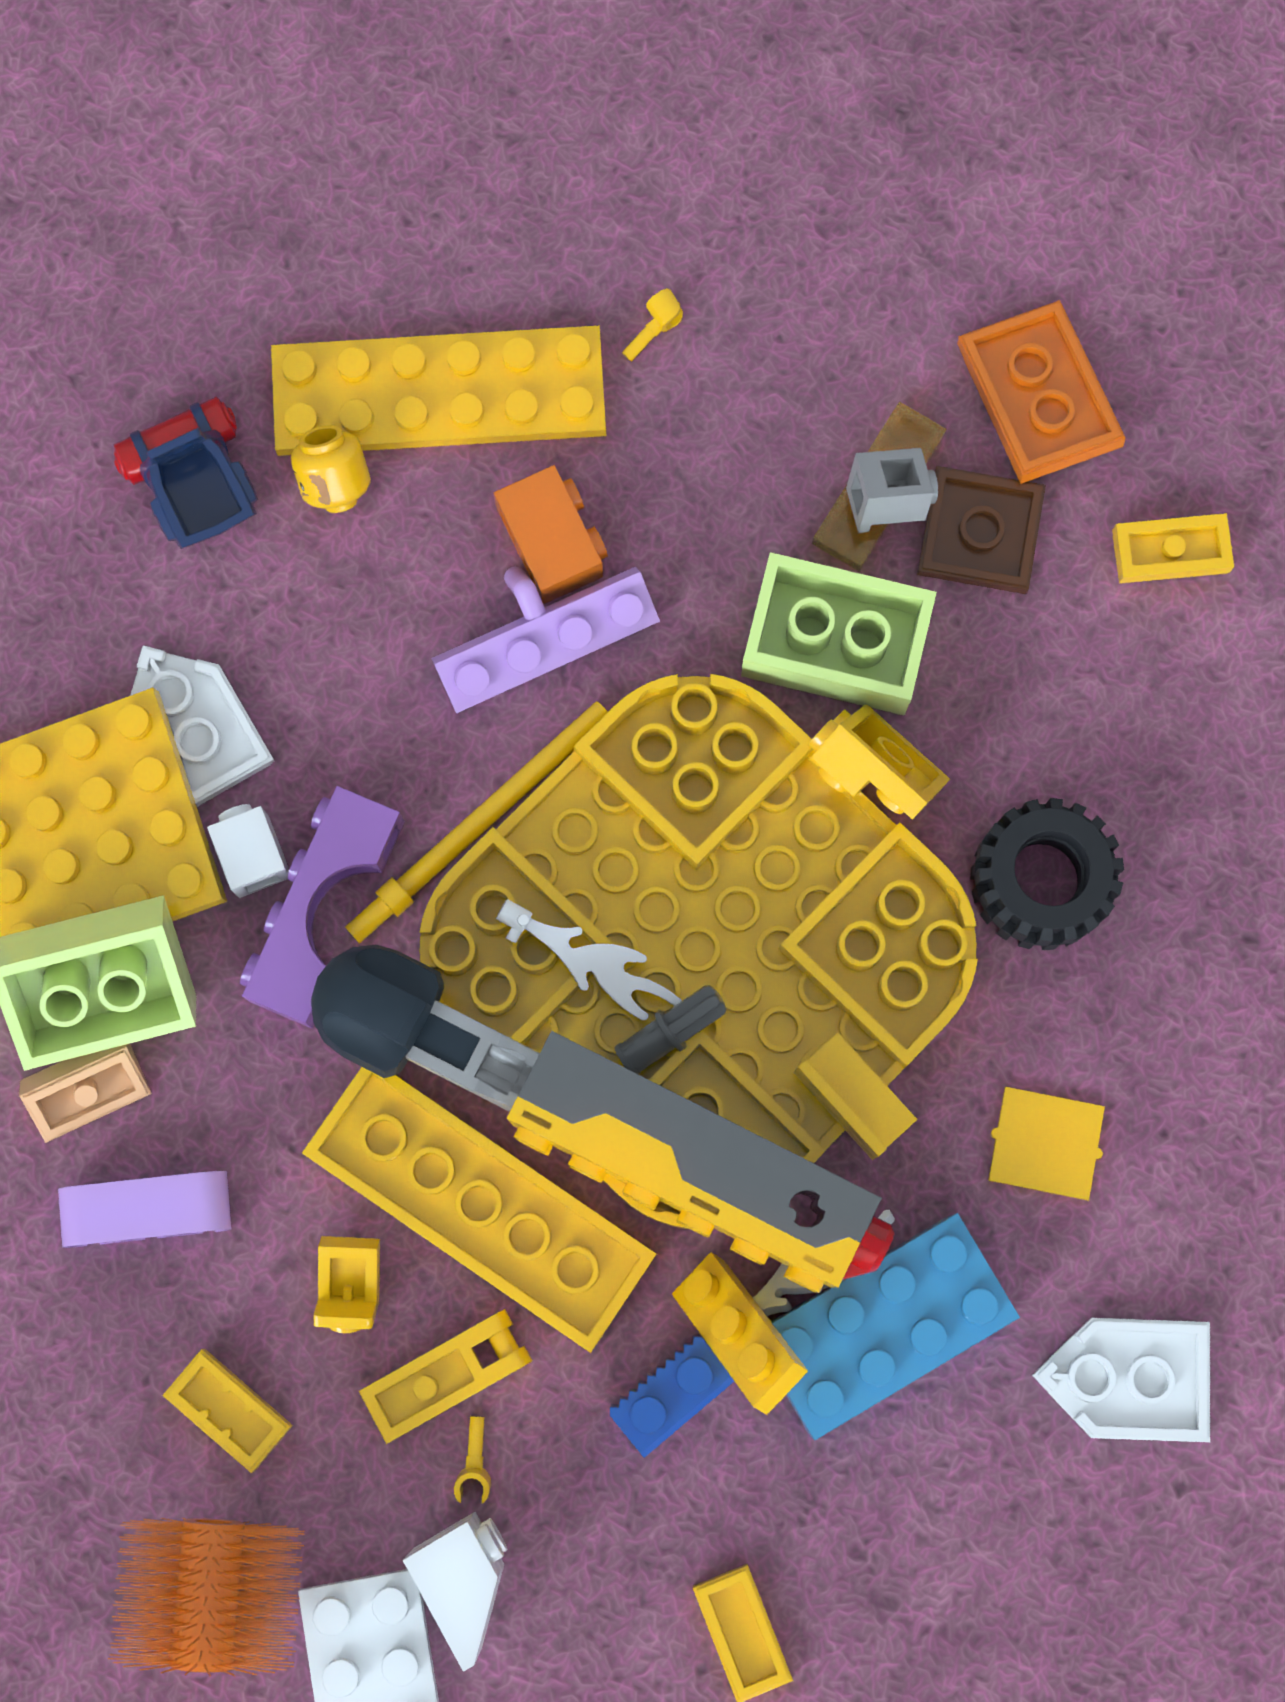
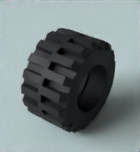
M1050 798L1046 804H1039L1038 799L1027 801L1020 809L1016 810L1014 807L1006 812L992 826L979 844L974 855L976 860L971 867L970 880H975V888L971 893L974 903L980 902L984 909L980 916L986 924L993 921L1000 928L996 934L1004 940L1011 936L1019 940V947L1027 949L1032 948L1034 945L1042 946V950H1054L1063 944L1068 946L1077 942L1099 926L1115 907L1113 902L1121 894L1123 882L1118 881V875L1124 871L1123 858H1115L1114 850L1119 844L1114 834L1106 838L1101 831L1106 823L1098 815L1092 821L1085 817L1083 814L1086 807L1078 803H1074L1071 808L1062 806L1063 799ZM1036 844L1049 845L1062 851L1071 860L1077 874V889L1074 896L1067 903L1057 906L1044 905L1032 900L1023 892L1015 876V859L1027 846Z

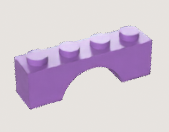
M336 786L331 799L322 798L311 822V828L317 830L307 851L300 849L297 852L290 866L287 879L292 881L293 884L284 903L280 901L275 902L265 922L264 932L270 935L261 955L253 953L245 965L240 979V984L246 987L242 997L253 1004L313 1029L311 996L318 975L326 967L317 953L313 939V921L317 907L325 894L340 881L357 874L383 872L405 822L400 812L339 786Z

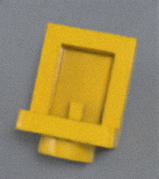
M321 1236L318 1245V1301L314 1311V1326L327 1327L338 1333H354L361 1329H371L373 1327L379 1305L380 1239Z

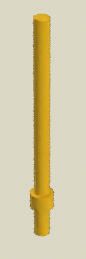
M594 702L400 878L395 880L391 877L375 891L378 897L349 922L345 929L360 944L392 914L398 918L414 903L411 898L565 760L574 751V745L608 711L599 702Z

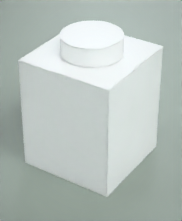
M243 804L230 808L218 816L220 822L207 827L229 887L239 898L287 880L289 867L269 815L261 806L252 809L250 804Z

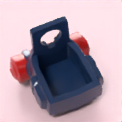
M217 396L201 404L196 402L190 405V409L143 431L136 430L130 433V437L113 444L115 450L114 464L125 480H129L133 485L142 481L146 482L155 496V499L150 502L153 516L156 517L167 540L176 541L180 549L221 535L257 514L254 503L258 500V497L247 475V471L240 461L231 462L228 456L226 442L236 438L237 425L234 413Z

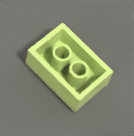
M770 552L745 650L741 676L862 706L867 704L871 708L905 715L912 699L937 592Z
M164 895L0 937V1006L24 1071L196 1027V993Z

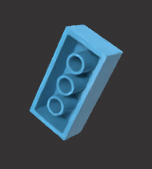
M956 1213L947 1216L888 1251L877 1271L842 1280L838 1288L828 1287L771 1322L808 1370L786 1395L808 1434L815 1441L1019 1319L1020 1316L961 1217Z

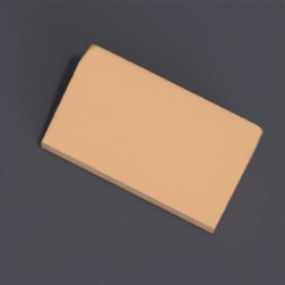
M131 1044L61 1061L20 1080L19 1096L45 1143L152 1094Z

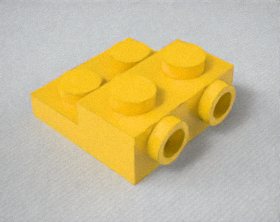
M867 704L852 715L844 709L834 720L828 721L808 744L815 751L811 759L820 766L818 769L820 776L831 787L840 792L847 790L854 797L871 782L878 788L876 795L886 807L897 814H903L904 812L911 819L950 780L947 775Z

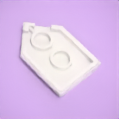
M147 646L142 647L137 663L138 671L130 696L152 687L159 691L197 807L265 769L274 762L272 755L219 664L199 659L196 661Z
M1090 1318L1032 1374L1090 1438L1210 1442V1322Z

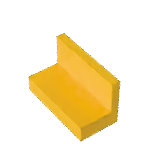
M839 1032L809 1059L802 1062L794 1071L798 1079L872 1160L879 1157L887 1150L891 1143L918 1120Z

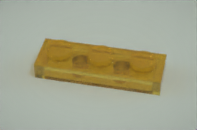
M899 401L867 452L921 448L927 465L944 438L947 429ZM845 486L814 535L812 544L860 572L889 524L871 525L869 532L858 533Z

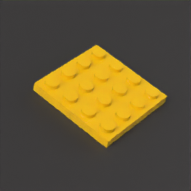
M152 687L0 743V937L163 895L172 922L228 902L160 693Z

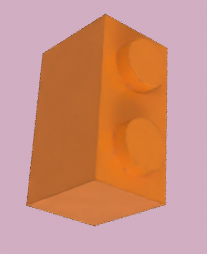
M555 465L493 492L496 509L530 579L537 588L543 604L603 577L601 560L608 557L605 545L595 526L586 530L578 514V511L584 509L578 489L571 478L562 481Z

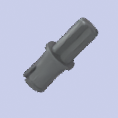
M705 985L667 1012L662 1010L655 1012L656 1019L623 1043H619L614 1047L616 1054L625 1068L639 1075L641 1071L675 1048L679 1051L686 1049L685 1041L725 1015L727 1011L726 1005L720 994L711 985Z

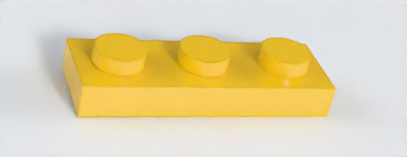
M710 1252L673 1291L672 1295L745 1397L754 1408L767 1415L808 1372L807 1368L727 1263L714 1253Z

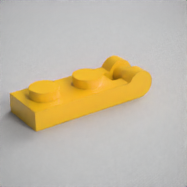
M505 1309L359 1391L386 1444L533 1361L525 1345L519 1348L508 1328L513 1323ZM488 1339L499 1360L483 1368L473 1347Z

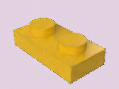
M1227 513L1118 523L1112 529L1119 584L1227 574L1234 568Z

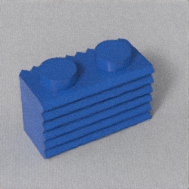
M693 1335L692 1344L684 1343L683 1351L674 1352V1359L666 1358L665 1366L656 1367V1374H647V1382L639 1381L638 1389H629V1397L620 1396L619 1404H611L610 1417L645 1458L729 1387L734 1380L701 1336Z

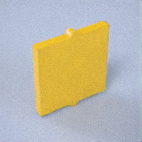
M1004 1087L998 1127L992 1129L990 1133L991 1137L995 1139L988 1181L1089 1201L1096 1159H1100L1103 1155L1102 1150L1098 1148L1105 1106Z

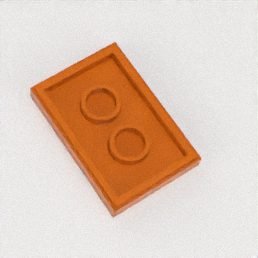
M1060 300L958 336L957 344L1020 484L1124 446L1126 437Z

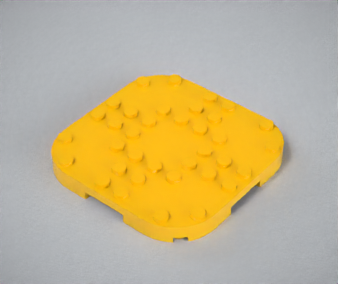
M678 674L651 681L621 699L574 745V752L497 829L492 827L449 870L434 890L426 906L420 927L419 954L421 963L441 973L444 990L439 1002L539 1053L552 1030L623 1067L624 1065L617 1056L614 1047L619 1043H623L656 1019L655 1012L658 1010L667 1012L674 1006L654 994L634 990L631 994L632 999L642 1010L648 1013L647 1020H640L619 1006L602 989L591 971L586 973L588 989L585 991L580 990L574 977L559 957L526 929L521 933L516 943L506 939L511 927L498 921L496 917L507 899L532 912L531 918L540 923L560 928L581 927L582 934L569 940L571 948L592 944H614L646 955L647 960L644 963H625L624 971L630 975L649 979L663 986L682 1001L703 986L711 985L720 994L726 1005L727 1011L725 1015L685 1041L686 1049L679 1051L675 1048L645 1068L639 1075L815 1163L845 1129L794 1074L796 1068L839 1032L888 1086L949 1023L965 1001L974 979L978 960L976 959L977 943L975 933L977 925L966 893L946 865L902 823L899 822L896 825L861 791L853 797L847 790L840 792L825 782L818 772L820 766L811 759L815 751L808 744L812 739L771 700L754 688L725 676L710 674V677H678ZM608 1174L605 1175L603 1181L635 1210L655 1221L689 1229L676 1222L681 1211L659 1201L654 1211L623 1195L622 1191L626 1183Z

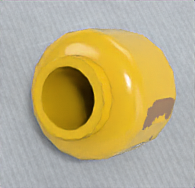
M326 425L307 431L301 436L299 444L291 454L292 468L301 496L306 503L313 507L326 509L330 513L347 511L357 504V499L366 493L371 483L359 439L349 432L342 431L338 426Z

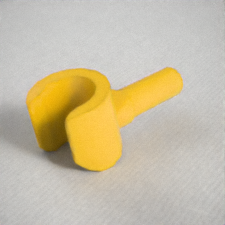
M666 288L659 291L646 303V308L652 315L653 320L647 323L646 327L622 351V354L631 362L661 331L667 332L681 322L683 311L670 289Z
M470 1417L468 1456H466L465 1468L459 1473L454 1486L455 1497L460 1503L463 1497L462 1483L467 1479L473 1478L481 1482L483 1486L482 1504L486 1501L490 1492L491 1478L483 1468L484 1457L482 1456L485 1417Z

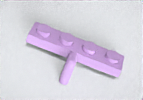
M514 566L506 571L504 580L515 595L524 617L431 659L455 712L459 713L660 622V619L641 572L636 567L544 607L533 581L522 568Z

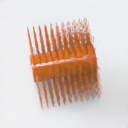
M161 1518L168 1521L143 1519L148 1521L130 1520L142 1523L122 1522L125 1524H139L120 1525L138 1526L125 1528L146 1529L136 1531H150L153 1533L135 1532L136 1534L144 1535L124 1534L138 1537L119 1536V1538H134L121 1540L147 1541L128 1543L159 1544H141V1546L153 1548L128 1546L129 1548L139 1549L120 1548V1550L133 1551H118L124 1553H147L122 1555L149 1556L132 1558L141 1561L122 1560V1562L133 1563H117L142 1565L118 1567H136L138 1569L126 1570H139V1573H125L144 1576L117 1575L139 1578L116 1579L138 1580L120 1582L156 1583L130 1584L131 1586L146 1588L119 1587L138 1590H114L148 1593H116L146 1594L123 1596L142 1598L137 1600L123 1598V1600L139 1602L115 1601L117 1603L144 1605L113 1604V1606H138L117 1609H143L138 1611L128 1610V1612L145 1615L117 1613L142 1617L112 1616L116 1618H135L113 1619V1621L152 1622L121 1623L144 1626L120 1625L143 1629L112 1628L134 1630L111 1631L114 1633H143L115 1636H145L138 1638L125 1637L126 1640L115 1639L114 1641L145 1644L110 1643L138 1645L111 1646V1648H151L118 1650L120 1653L132 1655L110 1654V1656L136 1658H108L146 1661L112 1663H150L126 1665L123 1667L163 1665L140 1670L171 1667L172 1669L161 1673L172 1670L188 1671L185 1675L189 1672H207L210 1677L209 1672H225L235 1676L227 1672L229 1670L257 1675L236 1668L275 1673L255 1668L287 1670L264 1666L294 1667L289 1665L262 1664L294 1662L268 1661L288 1660V1658L257 1653L293 1655L264 1651L296 1652L267 1649L293 1647L258 1646H277L290 1643L265 1639L296 1640L273 1638L296 1636L262 1634L290 1633L266 1632L285 1630L265 1627L295 1629V1627L274 1625H298L266 1623L295 1622L267 1619H286V1617L277 1618L271 1617V1615L292 1617V1615L274 1613L298 1614L297 1612L269 1610L298 1611V1609H275L292 1606L272 1605H287V1603L274 1601L297 1602L283 1599H300L276 1597L297 1595L267 1593H288V1591L282 1592L274 1590V1588L294 1589L273 1586L300 1587L278 1585L300 1583L279 1582L295 1580L261 1579L290 1578L289 1576L274 1574L299 1575L280 1572L302 1573V1571H285L299 1570L297 1568H268L290 1566H266L269 1564L284 1565L274 1562L296 1563L281 1560L302 1561L299 1559H286L302 1557L281 1556L297 1554L265 1553H285V1551H272L269 1549L292 1551L281 1548L301 1549L287 1546L304 1547V1545H291L301 1544L299 1542H273L293 1540L262 1539L286 1538L274 1535L298 1537V1535L288 1534L304 1535L305 1533L292 1532L305 1531H295L299 1528H271L287 1526H259L271 1523L245 1525L249 1521L241 1522L209 1518H182L184 1519L183 1521ZM136 1558H151L152 1560L136 1559ZM269 1590V1591H276V1592H260V1591ZM129 1639H137V1640H144V1641H131V1640H129ZM263 1642H277L281 1644H269ZM123 1651H142L144 1653H133ZM258 1657H274V1658L262 1659V1658H258Z

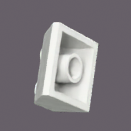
M476 1512L414 1547L403 1559L406 1568L463 1672L475 1665L482 1649L504 1568V1562L501 1558L504 1557L503 1552L508 1550L492 1519L489 1518L481 1522Z

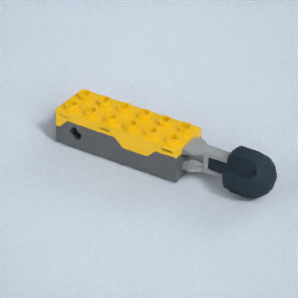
M379 945L352 947L332 958L318 975L311 996L313 1023L324 1043L342 1057L383 1078L399 1074L409 1060L509 1111L507 1119L517 1128L513 1136L517 1141L546 1156H549L553 1146L571 1155L568 1162L570 1168L599 1183H602L606 1174L626 1183L622 1191L623 1195L654 1211L659 1201L681 1211L676 1222L708 1238L713 1229H716L734 1238L730 1250L759 1265H765L768 1257L788 1266L783 1277L814 1293H820L823 1285L830 1288H838L842 1280L877 1271L894 1237L891 1224L874 1216L882 1199L881 1197L552 1030L539 1053L439 1002L444 990L441 973L400 951ZM801 1194L812 1199L810 1210L817 1214L816 1221L812 1226L802 1227L794 1222L797 1212L789 1207L794 1195Z

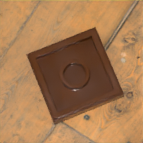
M936 466L935 474L938 482V497L936 503L930 504L917 575L1027 594L1046 485L1033 482L1020 484L1019 480Z

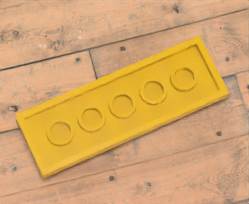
M600 325L271 345L275 451L278 456L291 455L303 434L313 428L326 425L338 426L342 431L356 436L360 441L363 451L606 436Z
M361 1067L302 1152L303 1155L590 1353L656 1256L655 1252L396 1075L383 1078Z

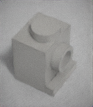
M921 448L855 454L846 490L858 533L869 532L871 525L926 520L930 504H935L937 501L938 482L935 472L927 470Z

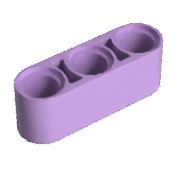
M227 1171L188 1173L78 1185L58 1189L62 1248L84 1247L87 1244L96 1243L102 1245L138 1241L150 1237L166 1238L202 1234L204 1231L221 1232L231 1230Z

